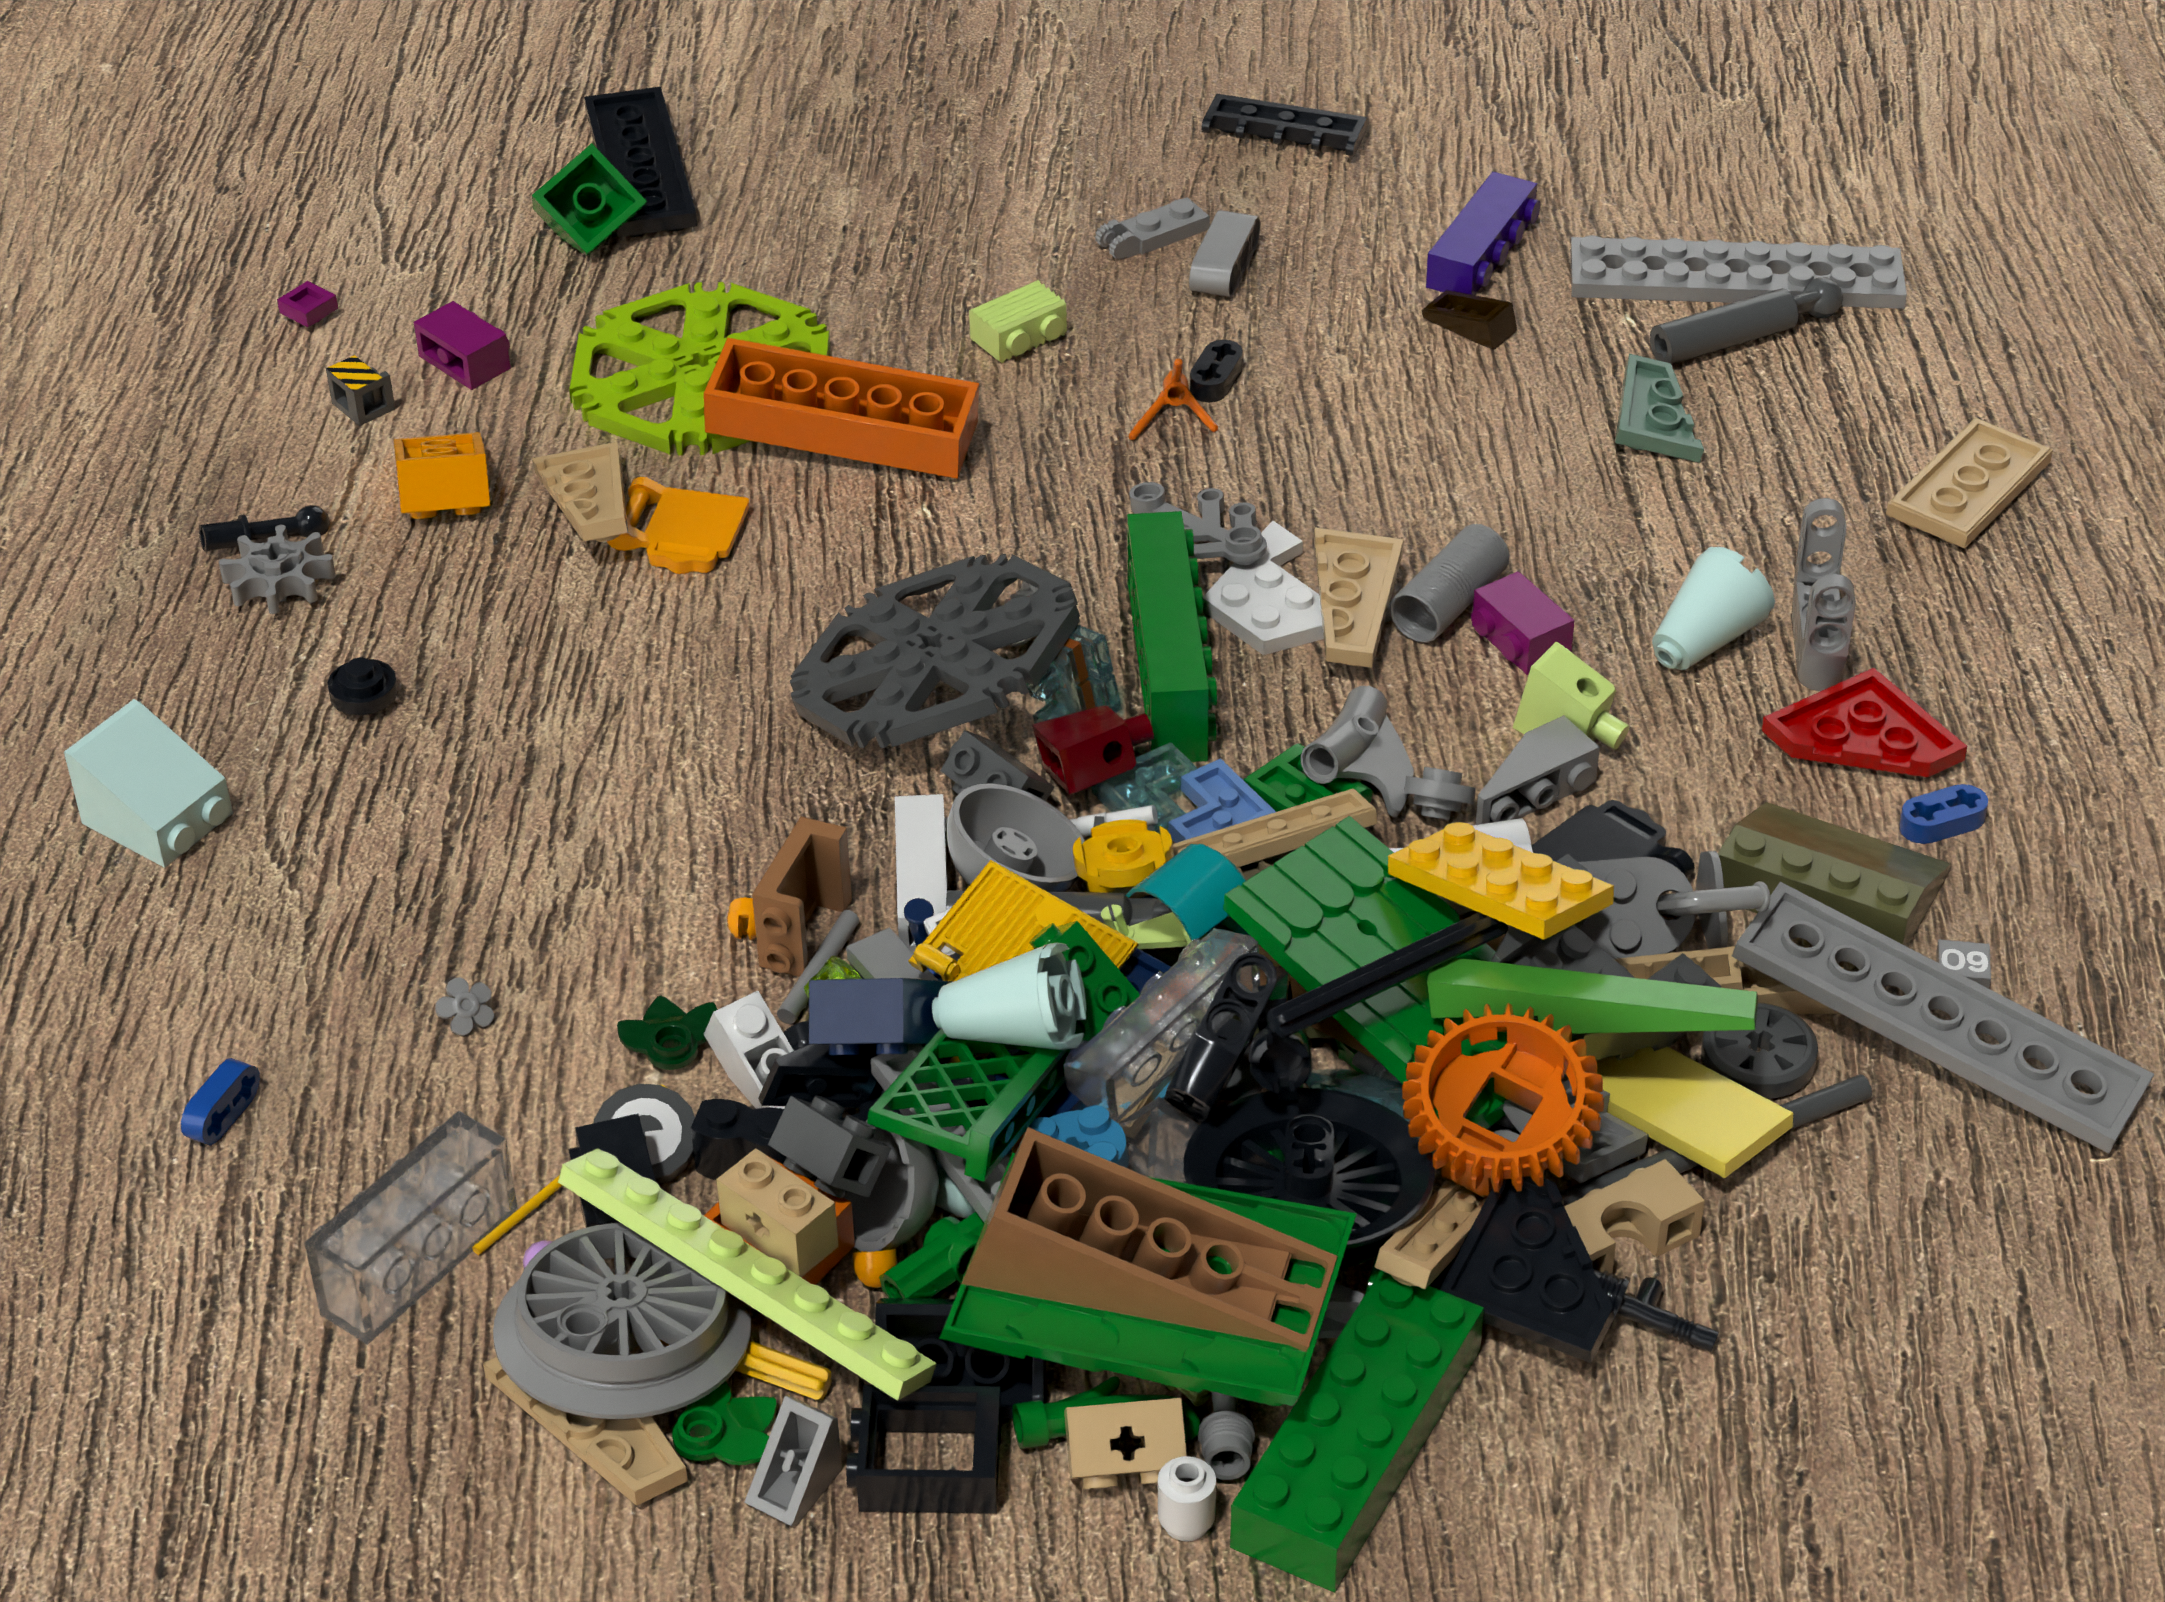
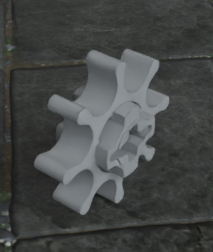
M277 525L275 527L276 536L268 537L266 543L252 542L245 535L238 537L237 541L241 558L235 560L221 559L219 561L222 581L224 584H230L234 605L242 606L253 597H266L269 613L277 614L280 611L279 602L287 601V596L300 595L309 603L316 602L318 596L314 579H333L336 577L332 555H324L321 534L313 532L302 541H288L286 526Z

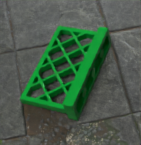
M940 1029L869 1109L867 1124L965 1158L964 1175L984 1182L1068 1079L1074 1049L1057 1050L949 1038L943 1029ZM1021 1049L1032 1054L1011 1056L1008 1050ZM993 1052L996 1058L976 1060L973 1054ZM958 1056L961 1062L940 1064L937 1058ZM1006 1073L1009 1079L989 1081L986 1075ZM971 1077L974 1084L954 1086L951 1080ZM936 1082L939 1088L918 1090L915 1084ZM985 1099L988 1105L967 1108L964 1101ZM949 1103L953 1110L931 1112L928 1106ZM914 1108L917 1114L904 1116L891 1110ZM962 1125L966 1133L964 1136H960L941 1128Z

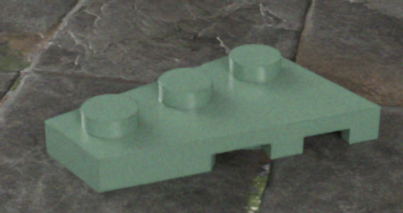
M1629 354L1624 372L1615 443L1626 445L1635 450H1647L1700 463L1704 447L1701 440L1695 439L1692 432L1695 424L1691 414H1686L1682 406L1683 393L1671 363Z

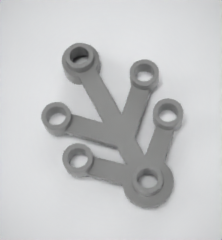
M1140 483L1132 487L1129 492L1133 513L1182 511L1184 529L1193 530L1194 542H1212L1194 544V556L1189 558L1225 557L1236 564L1249 565L1256 562L1267 551L1266 539L1261 535V531L1255 527L1257 518L1256 508L1253 504L1243 502L1231 506L1229 516L1232 528L1226 530L1221 527L1220 513L1224 511L1225 505L1223 492L1219 489L1209 488L1198 493V510L1202 514V518L1166 503L1164 487L1158 483Z

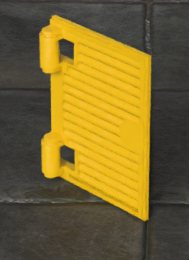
M990 860L926 940L916 947L914 954L908 962L923 973L929 968L941 975L943 981L954 982L1034 950L1029 942L1049 924L1054 923L1056 927L1074 921H1078L1119 970L1134 953L1139 944ZM947 946L961 955V957L956 961L941 952L942 948Z

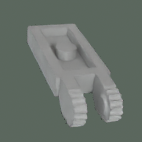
M1186 197L1157 209L1142 212L1135 217L1121 222L1114 219L1107 224L1104 223V225H1100V228H1097L1095 241L1102 247H1109V253L1115 259L1124 260L1125 257L1129 258L1140 253L1143 255L1207 231L1210 227V216Z

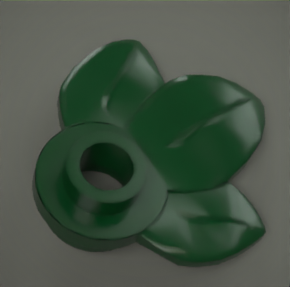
M660 995L649 1006L643 1020L619 1021L617 1023L618 1037L620 1042L629 1050L646 1054L648 1060L654 1066L665 1070L680 1069L692 1063L697 1057L698 1046L707 1041L704 1032L713 1012L718 1009L715 1003L709 1002L695 1007L686 1014L672 1001Z

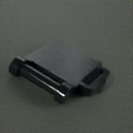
M1609 800L1599 807L1594 805L1585 806L1531 845L1533 853L1548 855L1555 862L1566 854H1569L1577 862L1655 857L1673 864L1686 878L1695 869L1694 862L1687 852L1680 848L1664 847L1666 837L1664 827L1653 822L1645 811L1627 807L1617 800Z

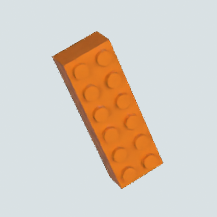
M727 337L704 391L705 432L958 479L978 423L979 383Z

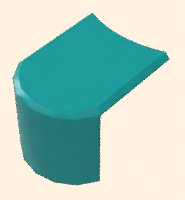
M1190 844L1125 895L1129 898L1136 892H1146L1158 898L1172 910L1183 924L1190 939L1194 942L1218 923H1221L1249 944L1250 935L1223 910L1225 894L1238 885L1241 886L1246 879L1230 860L1206 845Z

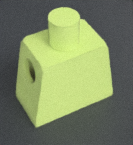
M1555 642L1531 666L1513 724L1515 730L1525 734L1564 715L1593 742L1597 739L1614 750L1621 745L1630 726L1609 713L1616 693L1614 685L1558 642Z

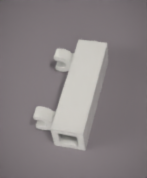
M943 794L895 796L899 938L913 953L916 945L909 923L904 916V907L907 902L915 898H923L932 904L934 915L946 910L948 818H944Z

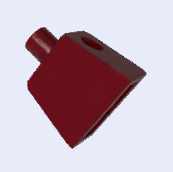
M1099 706L1032 725L1043 769L1069 794L1076 793L1133 769L1137 763L1133 747L1154 740L1153 729L1145 713L1123 720L1109 706Z

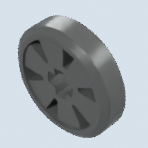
M1758 1003L1755 1030L1704 1031L1701 1047V1059L1704 1066L1766 1099L1784 1097L1804 1087L1813 1076L1818 1054L1817 1039L1810 1026L1795 1013L1767 1003Z

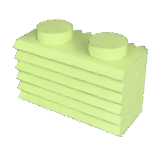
M1039 280L969 310L970 339L999 362L1004 363L1006 359L1010 360L1012 356L1017 357L1024 354L1027 350L1031 351L1033 346L1037 348L1039 344L1044 345L1046 341L1051 342V340L1057 339L1060 335L1064 336L1067 332L1066 302L1064 299L1061 300L1059 295L1056 296L1054 291L1051 292L1049 287L1046 288L1044 283L1041 284Z

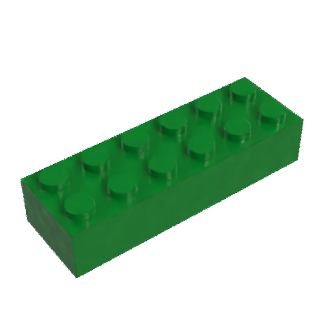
M1182 511L1127 514V586L1144 713L1148 716L1154 733V740L1148 742L1151 764L1208 761V742L1216 741L1217 738L1215 713H1208L1209 710H1212V706H1217V686L1215 677H1207V675H1212L1211 647H1203V644L1208 643L1206 616L1198 617V615L1203 614L1202 588L1194 587V585H1198L1199 577L1197 558H1189L1194 556L1193 530L1184 529Z
M1381 1270L1231 1504L1230 1548L1335 1593L1481 1349L1484 1307L1431 1286L1423 1289L1418 1286L1401 1284L1391 1274Z

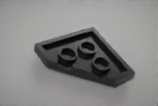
M1531 1176L1523 1177L1522 1191H1516L1511 1179H1503L1499 1192H1494L1492 1188L1438 1290L1484 1307L1483 1323L1592 1363L1614 1319L1613 1305L1606 1290L1602 1289L1593 1270L1592 1260L1576 1226L1573 1227L1556 1183L1544 1179L1543 1186L1539 1187L1532 1180Z

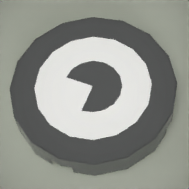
M636 1084L618 1090L603 1102L593 1123L639 1113L656 1183L661 1185L671 1182L688 1168L694 1157L691 1126L695 1116L692 1107L679 1093L661 1085Z

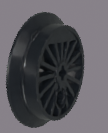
M1299 1088V1099L1278 1101L1277 1093L1266 1091L1241 1098L1223 1106L1206 1118L1194 1131L1186 1146L1183 1160L1184 1178L1187 1184L1357 1213L1339 1269L1358 1265L1377 1256L1380 1248L1395 1232L1408 1225L1419 1215L1431 1196L1434 1187L1435 1168L1433 1167L1432 1153L1423 1155L1419 1153L1418 1142L1420 1137L1409 1136V1122L1399 1114L1379 1103L1357 1095L1318 1088Z

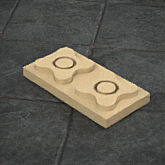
M1974 418L1888 502L1886 515L1902 521L1908 526L1916 527L1937 536L1950 544L1966 548L2051 462L2053 449Z

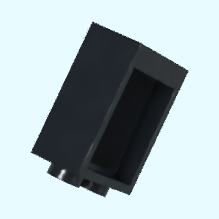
M864 1385L862 1408H852L851 1442H859L858 1453H848L846 1467L847 1488H857L859 1512L997 1514L1002 1426L1000 1386L924 1385L897 1401L874 1385ZM880 1432L975 1433L972 1470L877 1469Z

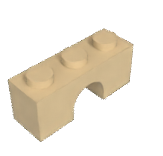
M1664 1159L1647 1168H1638L1627 1177L1602 1189H1593L1583 1198L1564 1207L1573 1227L1576 1226L1592 1260L1593 1268L1601 1272L1608 1271L1609 1274L1613 1272L1616 1242L1612 1238L1629 1237L1644 1244L1655 1257H1658L1700 1236L1705 1200Z

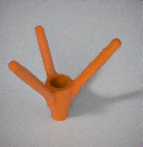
M1175 359L1173 370L1164 378L1163 390L1129 433L1128 437L1130 440H1135L1166 404L1172 406L1186 404L1212 432L1218 430V425L1189 391L1188 380L1182 373V359Z

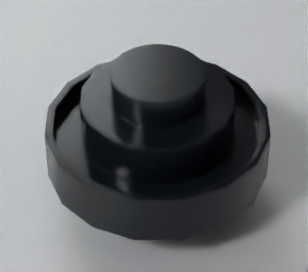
M354 658L334 670L327 681L331 704L337 710L349 715L361 716L381 711L395 701L398 694L395 671L389 664L376 659Z

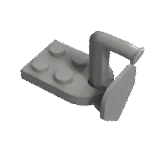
M1715 850L1700 853L1696 891H1693L1690 882L1677 867L1655 857L1578 862L1587 868L1597 879L1614 885L1613 904L1587 917L1582 927L1579 928L1613 959L1665 954L1674 950L1690 933L1696 914H1698L1708 949L1727 947L1728 927L1726 911L1756 909L1759 912H1764L1770 905V891L1764 882L1758 881L1753 886L1724 888L1721 861ZM1668 890L1674 892L1673 894H1666L1659 897V895L1664 891ZM1662 916H1666V917L1677 916V917L1674 918V919H1672V920H1667V919L1663 918Z

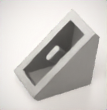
M790 1395L785 1396L744 1503L790 1526H797L842 1470L838 1418Z

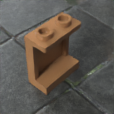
M802 816L799 818L752 894L759 967L800 977L808 965L805 925L815 908L820 906L843 912L852 901L847 827Z

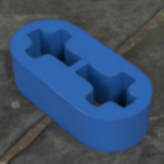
M1966 784L1954 785L1913 797L1902 806L1899 830L1907 840L1921 844L1933 843L1974 831L1985 822L1988 797L1980 788Z
M233 1058L226 1059L221 1063L186 1105L181 1119V1132L183 1135L207 1145H213L218 1142L254 1099L260 1082L258 1068Z

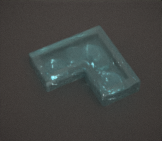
M1171 742L1137 757V763L1133 769L1093 785L1092 793L1111 812L1154 805L1157 811L1158 823L1153 825V831L1160 834L1159 826L1168 831L1169 821L1186 814L1169 796L1181 791V776L1198 769Z

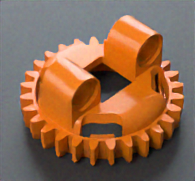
M1510 1003L1506 1005L1503 1015H1494L1490 1005L1486 1004L1483 1017L1474 1018L1469 1010L1465 1009L1463 1011V1024L1457 1025L1446 1017L1444 1021L1445 1035L1429 1030L1427 1036L1428 1047L1416 1045L1414 1052L1415 1062L1407 1063L1406 1079L1408 1081L1403 1082L1402 1098L1406 1100L1403 1105V1116L1405 1119H1411L1408 1124L1409 1136L1420 1137L1418 1142L1419 1153L1423 1155L1436 1150L1433 1153V1167L1436 1170L1441 1168L1442 1177L1484 1198L1489 1195L1492 1188L1494 1192H1499L1503 1179H1511L1514 1188L1518 1192L1522 1191L1523 1177L1531 1176L1532 1180L1539 1187L1543 1186V1170L1549 1169L1551 1173L1560 1178L1563 1176V1161L1561 1159L1564 1158L1566 1161L1577 1165L1580 1162V1149L1577 1146L1591 1149L1593 1146L1591 1131H1600L1601 1117L1598 1112L1604 1111L1603 1094L1600 1093L1603 1092L1602 1075L1597 1074L1595 1056H1586L1587 1045L1585 1040L1579 1039L1571 1042L1572 1030L1570 1025L1554 1031V1017L1552 1014H1549L1543 1021L1538 1022L1534 1020V1009L1531 1006L1522 1017L1514 1015ZM1497 1032H1507V1043L1499 1050L1487 1051L1474 1056L1462 1054L1461 1042L1468 1038L1472 1046L1484 1041L1497 1040ZM1564 1074L1567 1075L1570 1081L1573 1096H1576L1573 1108L1568 1103L1567 1093L1561 1082V1078L1564 1079ZM1491 1077H1494L1495 1094L1533 1112V1115L1515 1142L1465 1118ZM1433 1108H1436V1109H1437V1111H1438V1117H1437V1115L1435 1114Z

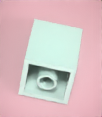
M135 699L64 751L82 824L164 868L233 814L226 778L148 708Z

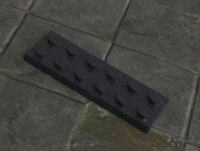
M661 87L585 96V109L595 147L647 201V204L616 231L617 236L638 237L645 233L666 230L680 231L684 228L697 226L695 206Z

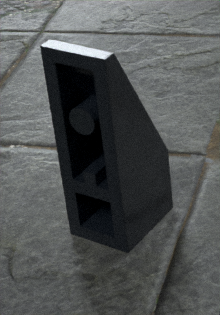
M810 1044L776 1058L758 1098L761 1106H786L790 1096L812 1103L815 1095L833 1101L843 1108H859L861 1103L867 1101L876 1102L881 1097V1091L883 1090L871 1073V1058L880 1055L876 1054V1044L861 1045V1055H829V1045Z

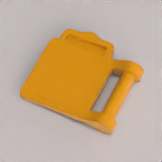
M640 476L632 481L628 489L630 498L626 505L628 533L620 534L617 538L607 541V543L619 551H628L640 547L647 548L648 561L652 566L665 567L676 574L694 571L708 573L714 569L718 558L729 556L749 510V499L746 497L665 487L652 479ZM658 502L645 532L637 529L636 526L646 505Z

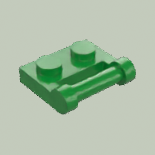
M1301 743L1291 746L1244 778V781L1276 812L1352 788L1369 803L1373 797V791L1361 782L1352 783L1346 778H1336L1329 783L1322 784L1311 780L1305 774L1301 765V754L1305 748Z

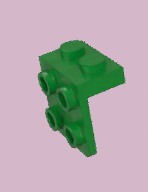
M1078 921L1059 927L1051 923L1029 942L1034 949L1050 943L1066 944L1069 949L1062 952L1066 961L1076 960L1080 968L1085 990L1086 1019L1076 1020V1034L1084 1033L1082 1042L1077 1048H1074L1072 1064L1082 1059L1140 1003L1139 992Z

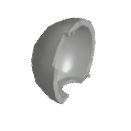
M875 1127L876 1131L873 1137L892 1149L871 1194L867 1198L847 1191L844 1197L852 1202L854 1247L859 1251L866 1252L894 1249L911 1239L928 1223L940 1191L935 1154L929 1145Z

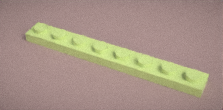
M595 1149L562 1164L558 1183L897 1401L931 1382L936 1363L918 1352L912 1344L894 1337L875 1325L868 1316L855 1312L834 1299L824 1288L811 1284L787 1269L778 1259L768 1257L743 1241V1238L737 1233L724 1229L702 1215L696 1207L683 1203L661 1189L655 1181L642 1177L626 1167L614 1155L600 1149Z

